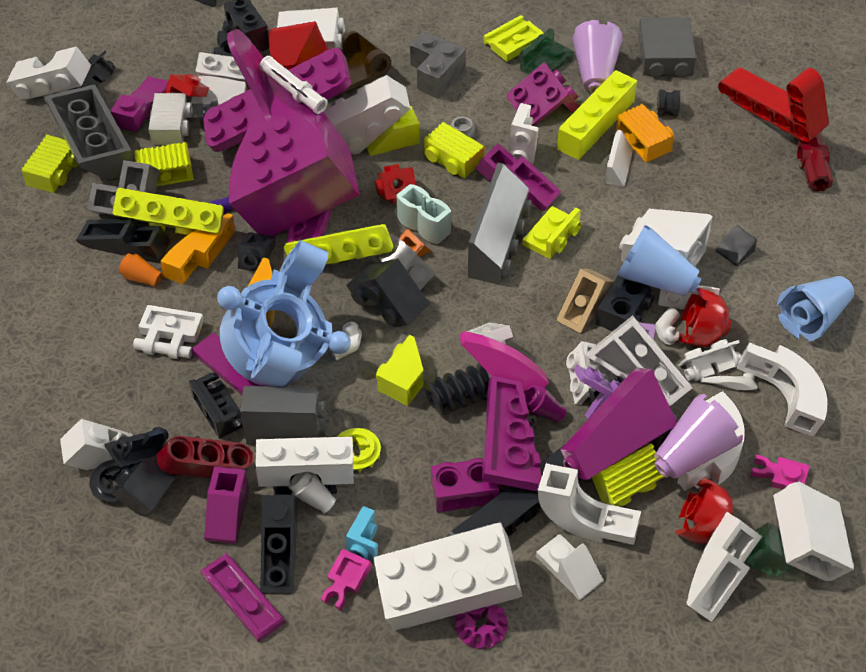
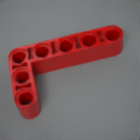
M740 67L736 68L718 83L720 93L729 96L733 103L804 142H810L829 125L824 82L821 75L813 68H806L786 85V91Z

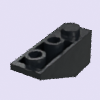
M262 495L261 593H293L298 523V498L295 495Z

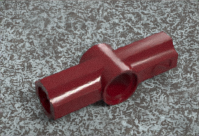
M820 133L810 142H804L796 138L798 146L797 159L801 161L799 168L804 169L808 188L813 191H825L831 188L833 179L829 168L830 153L828 144L822 142Z

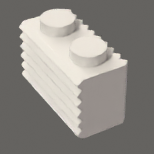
M154 93L153 108L149 122V134L152 145L182 144L184 136H189L190 132L187 118H192V103L187 102V97L184 93Z

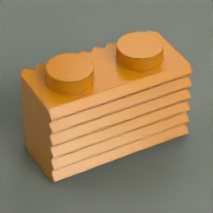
M644 104L637 105L636 108L633 107L631 110L628 109L627 112L624 111L618 115L616 131L622 130L631 147L646 163L672 151L674 141L672 129L668 126L665 127L659 121L657 114L654 111H649Z

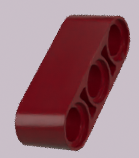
M175 436L171 438L157 454V464L164 472L205 478L212 477L214 467L247 470L254 459L253 452L245 444L188 436ZM171 451L176 452L180 459L176 458ZM202 455H205L208 458L209 462L204 460ZM231 458L235 459L238 465H236Z

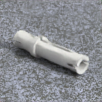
M269 55L261 60L259 69L293 94V99L298 103L303 102L316 114H320L326 109L328 100L315 92L311 84L307 81L302 82Z

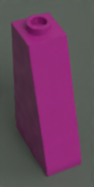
M637 368L632 371L560 449L565 458L563 459L564 467L578 470V478L590 479L677 424L652 369Z

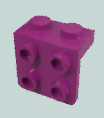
M545 62L507 93V99L516 111L520 103L531 106L529 117L533 118L532 126L534 127L562 103L571 113H574L580 107L576 102V99L579 97L570 85L566 88L563 85L566 79L557 69L553 72Z

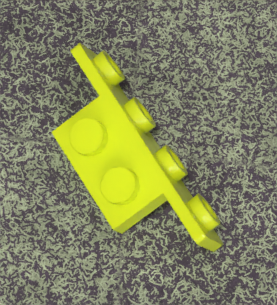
M118 188L112 213L116 216L149 223V226L161 225L164 231L165 227L175 228L174 233L189 235L194 230L219 233L224 207L216 204Z
M385 224L302 240L327 251L329 254L326 264L361 259L367 256L388 253L394 249ZM299 241L286 243L284 246L286 255L291 252Z

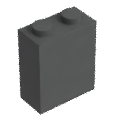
M640 18L638 39L643 75H652L654 77L661 75H677L680 77L693 75L696 54L690 18Z
M243 387L240 413L246 444L256 445V439L320 438V436H326L324 400H319L318 388Z

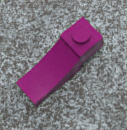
M147 76L144 82L132 94H121L110 110L118 127L137 132L145 120L150 121L154 93H165L168 81Z
M499 143L483 157L475 168L491 182L497 164L503 163L529 188L528 200H532V204L543 211L562 192L523 156L517 160Z

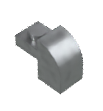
M390 233L394 249L391 252L373 256L379 262L398 258L421 290L436 272L406 243Z

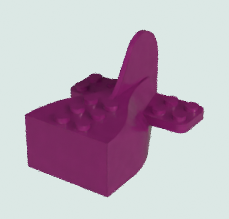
M238 29L229 32L227 40L230 51L250 89L210 108L204 116L206 143L214 152H221L241 143L230 175L229 204L256 233L274 236L289 229V227L298 225L359 196L349 146L326 114L323 112L316 114L303 102L298 103L293 99V94L259 69V64L264 57L248 37ZM339 48L326 50L322 54L289 69L302 82L307 81L311 84L312 89L327 100L344 92L351 84L347 60Z

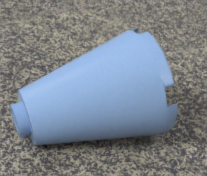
M647 225L643 227L617 273L618 276L624 279L686 296L688 291L693 294L701 281V278L697 276L699 270Z
M842 276L791 286L783 291L777 300V306L780 305L781 313L778 315L783 327L798 339L799 334H801L806 339H809L808 341H814L827 331L854 297V288L850 281Z

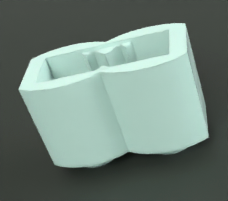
M409 184L397 194V217L404 226L417 230L421 237L434 244H439L451 234V210L444 202L430 198L424 189Z

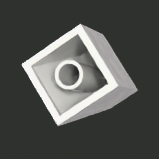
M648 209L642 218H637L631 234H626L623 237L619 249L622 250L621 261H625L643 227L647 225L692 265L696 266L706 252L713 216L702 213Z

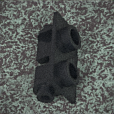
M106 50L99 56L96 54L92 55L87 60L91 67L82 86L74 89L94 84L98 87L99 83L93 77L102 83L114 72V63L103 58L107 52Z
M155 427L152 431L130 437L121 436L116 441L105 443L104 447L122 469L156 456L169 438V433L162 427Z

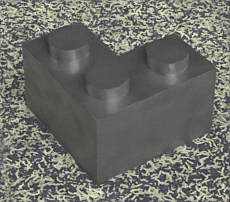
M423 31L410 44V66L417 68V90L439 99L466 70V49Z
M123 160L119 187L92 183L87 210L100 215L132 219L113 215L117 189L124 188L156 194L160 170L150 164Z

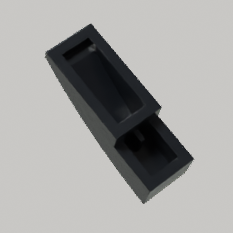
M133 218L87 220L76 239L79 244L91 249L126 256L128 253L132 255L138 254L146 261H160L170 242L161 225L137 226Z

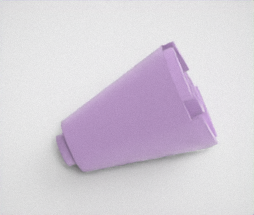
M599 20L584 22L575 28V33L572 37L583 86L590 93H594L613 73L623 41L621 29L608 21L607 25L599 24Z
M699 394L694 398L654 455L656 459L654 466L665 478L670 476L676 479L738 446L743 440L742 434L737 437L735 430L739 427L731 415L715 400L710 404L703 400L707 397L705 394Z

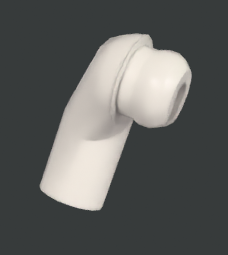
M672 307L668 308L655 324L660 341L666 345L674 344L680 336L679 331L675 333V327L672 326L680 317V314Z
M348 322L343 326V332L351 339L349 350L339 355L329 349L335 361L358 350L362 331L358 329L356 322Z

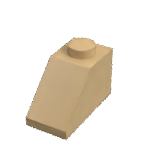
M580 269L556 321L582 333L596 316L600 303L614 281L592 269Z

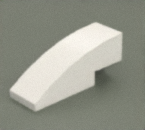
M726 512L699 561L690 587L687 605L712 622L750 569L744 564V561L762 536Z

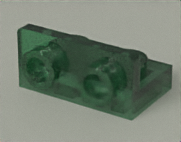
M549 28L543 34H540L532 44L521 51L519 55L520 71L529 75L545 62L554 72L556 69L559 70L573 57L574 51L554 41L555 30Z

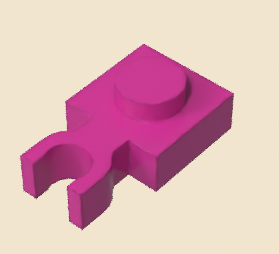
M756 455L754 463L764 466L765 469L761 470L753 467L750 476L772 478L771 486L784 490L788 485L798 481L805 484L809 465L782 457L778 458L776 464L766 457Z
M342 549L327 575L328 580L333 585L324 591L321 601L327 604L330 597L337 595L339 600L336 602L335 607L341 611L347 601V592L349 590L356 594L359 592L372 568L371 562Z

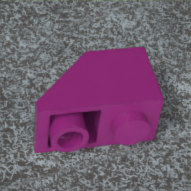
M214 467L207 493L205 541L237 543L249 493L246 470Z

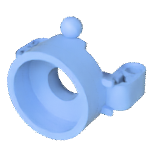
M300 240L287 255L280 272L277 270L273 271L271 280L255 282L247 288L245 287L241 293L233 286H226L219 290L217 301L221 307L228 309L220 326L221 347L232 367L246 379L263 386L284 387L300 379L318 361L328 347L330 351L339 355L349 350L351 346L349 336L342 331L332 333V323L326 321L321 308L309 295L312 283L318 278L326 265L329 254L327 251ZM279 310L290 315L296 324L297 336L288 339L275 334L268 326L266 312Z

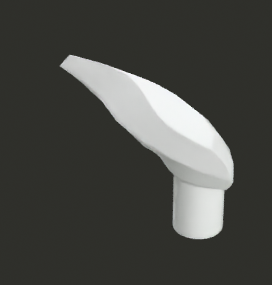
M744 372L743 376L701 378V383L715 384L734 390H753L758 388L754 382L755 376Z

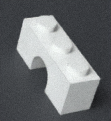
M76 46L57 51L53 59L45 66L37 57L18 61L6 83L19 99L27 100L82 86L91 64Z
M352 437L256 439L258 487L290 486V478L300 472H311L319 475L322 479V485L354 484Z

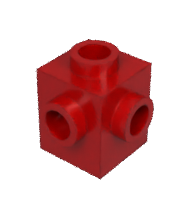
M400 164L384 166V172L377 173L378 179H375L377 195H382L383 200H390L391 204L397 203V194L409 184L416 185L413 167L400 169ZM394 180L397 181V187H396V188L393 187V181H394Z

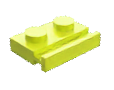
M520 15L484 35V44H489L491 50L508 62L543 42L545 33L530 21L526 22L523 20L524 17Z

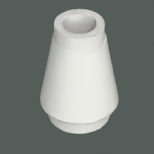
M297 473L290 481V486H288L292 490V495H295L298 499L320 510L322 513L329 511L336 501L325 485H322L321 480L315 473Z

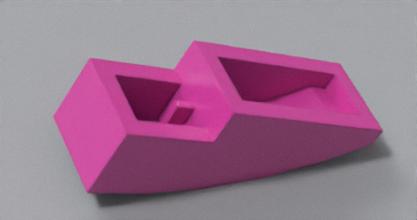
M463 331L460 334L461 345L491 376L521 381L524 392L531 385L545 387L549 384L546 373L516 349L480 334Z

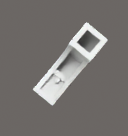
M749 343L739 359L737 369L774 384L783 393L788 404L785 427L814 436L825 421L828 406L826 391L818 374L802 357L788 348L779 345L776 352H772Z
M723 391L706 401L710 404L715 400L731 415L739 427L735 430L737 437L742 434L743 440L738 446L678 477V483L685 491L693 486L700 488L696 484L703 478L708 480L711 478L716 484H721L731 475L738 463L744 442V424L737 407Z
M551 464L545 465L538 488V498L543 511L554 523L577 537L600 543L603 542V539H609L634 545L641 519V511L601 503L582 491L578 484V470Z

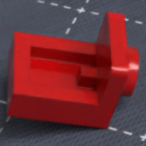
M171 74L165 93H184L189 97H206L210 87L201 83V79L195 75Z

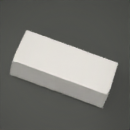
M199 74L198 77L201 79V83L210 88L206 97H192L191 102L192 104L203 103L207 105L217 100L219 105L247 91V84L241 81Z
M618 130L615 133L607 164L605 183L624 187L633 149L622 130Z

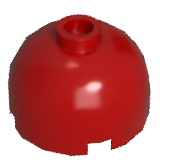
M697 288L696 290L699 294H691L684 307L681 321H686V335L680 333L679 341L693 347H710L718 342L723 335L726 336L729 333L732 320L729 319V310L726 302L719 295L702 288ZM688 327L693 328L690 335L688 334Z
M703 478L696 484L701 487L697 494L690 492L682 505L679 518L685 517L683 528L675 530V533L697 544H708L726 512L731 515L734 512L732 498L728 492L718 484ZM687 519L696 523L691 530L689 529Z

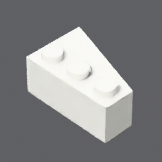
M387 75L358 89V94L346 100L343 97L336 100V105L323 111L344 137L352 154H359L410 110L406 87Z
M633 315L586 353L588 358L596 361L623 379H626L637 368L652 369L669 406L692 389L690 383Z

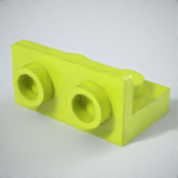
M552 206L522 239V245L551 259L556 252L561 253L564 250L570 235L576 236L582 226V221H580L581 210L574 208L570 214H567Z

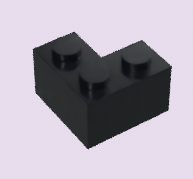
M398 258L368 265L346 285L357 304L363 307L377 305L382 312L383 319L393 327L409 325L430 305Z

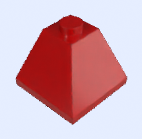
M316 21L272 28L268 31L270 56L287 70L328 50Z

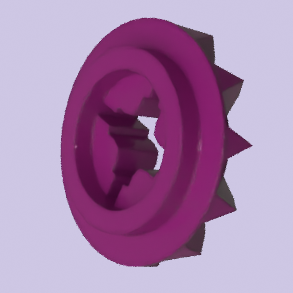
M495 604L457 614L455 619V630L458 637L466 645L477 649H486L497 645L503 640L508 629V619L504 609L499 608ZM487 613V624L489 626L483 624L476 632V621L474 619L480 620Z

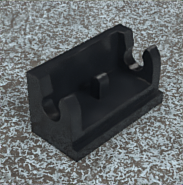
M214 372L197 380H190L189 385L193 399L220 439L243 428L239 408L224 387L221 380L216 381L219 376Z

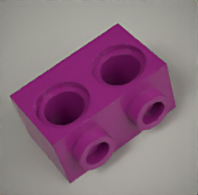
M473 458L469 461L455 463L443 462L431 466V485L437 513L485 506L499 495L498 484L475 481L482 480L483 458ZM446 484H452V485H454V486L447 487V486H444V485H446Z

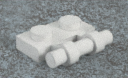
M147 305L138 327L140 334L147 336L145 339L135 338L133 349L142 350L144 354L148 355L160 353L168 355L172 359H179V357L190 359L192 347L183 346L184 342L196 343L204 322L203 314ZM159 337L172 339L171 343L158 342Z

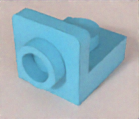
M363 506L346 535L347 551L373 562L374 557L378 556V544L372 541L378 529V525L375 524L374 510Z

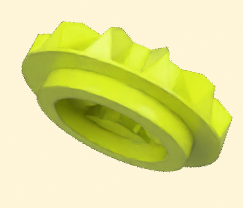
M351 428L337 436L352 437V441L356 442L359 449H361L359 457L354 456L353 453V469H357L360 473L363 468L368 466L372 468L374 462L380 459V441L371 431L363 428Z

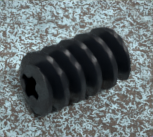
M478 363L476 368L472 365L466 367L465 372L461 369L456 370L454 376L451 373H446L443 380L437 376L433 378L432 384L425 380L424 389L432 408L436 409L440 415H443L444 405H447L451 412L455 411V401H458L462 408L466 407L467 397L470 398L473 404L477 403V394L479 393L484 400H488L490 378L488 372Z

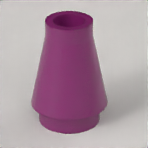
M531 385L525 390L524 395L529 413L551 419L556 423L564 419L567 412L566 407L561 405L545 387Z

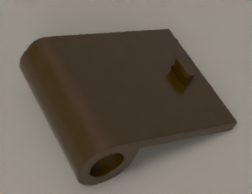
M350 31L342 38L343 49L341 51L346 57L351 78V84L344 92L388 73L392 64L390 56L357 31Z

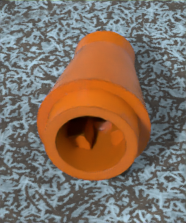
M128 253L119 266V273L123 275L124 279L151 285L155 288L163 278L162 272L158 271L138 254L132 255Z

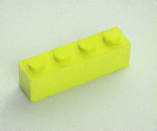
M615 70L558 129L557 150L580 160L614 124L618 115L626 111L635 101L637 80Z

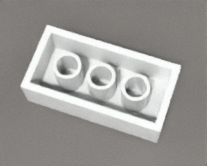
M501 522L374 557L385 619L394 630L409 628L522 597L508 535Z

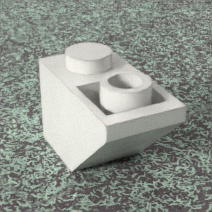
M81 419L60 439L63 463L83 470L97 468L100 464L113 460V457L104 447L105 443L116 441L121 436L130 437L133 434Z

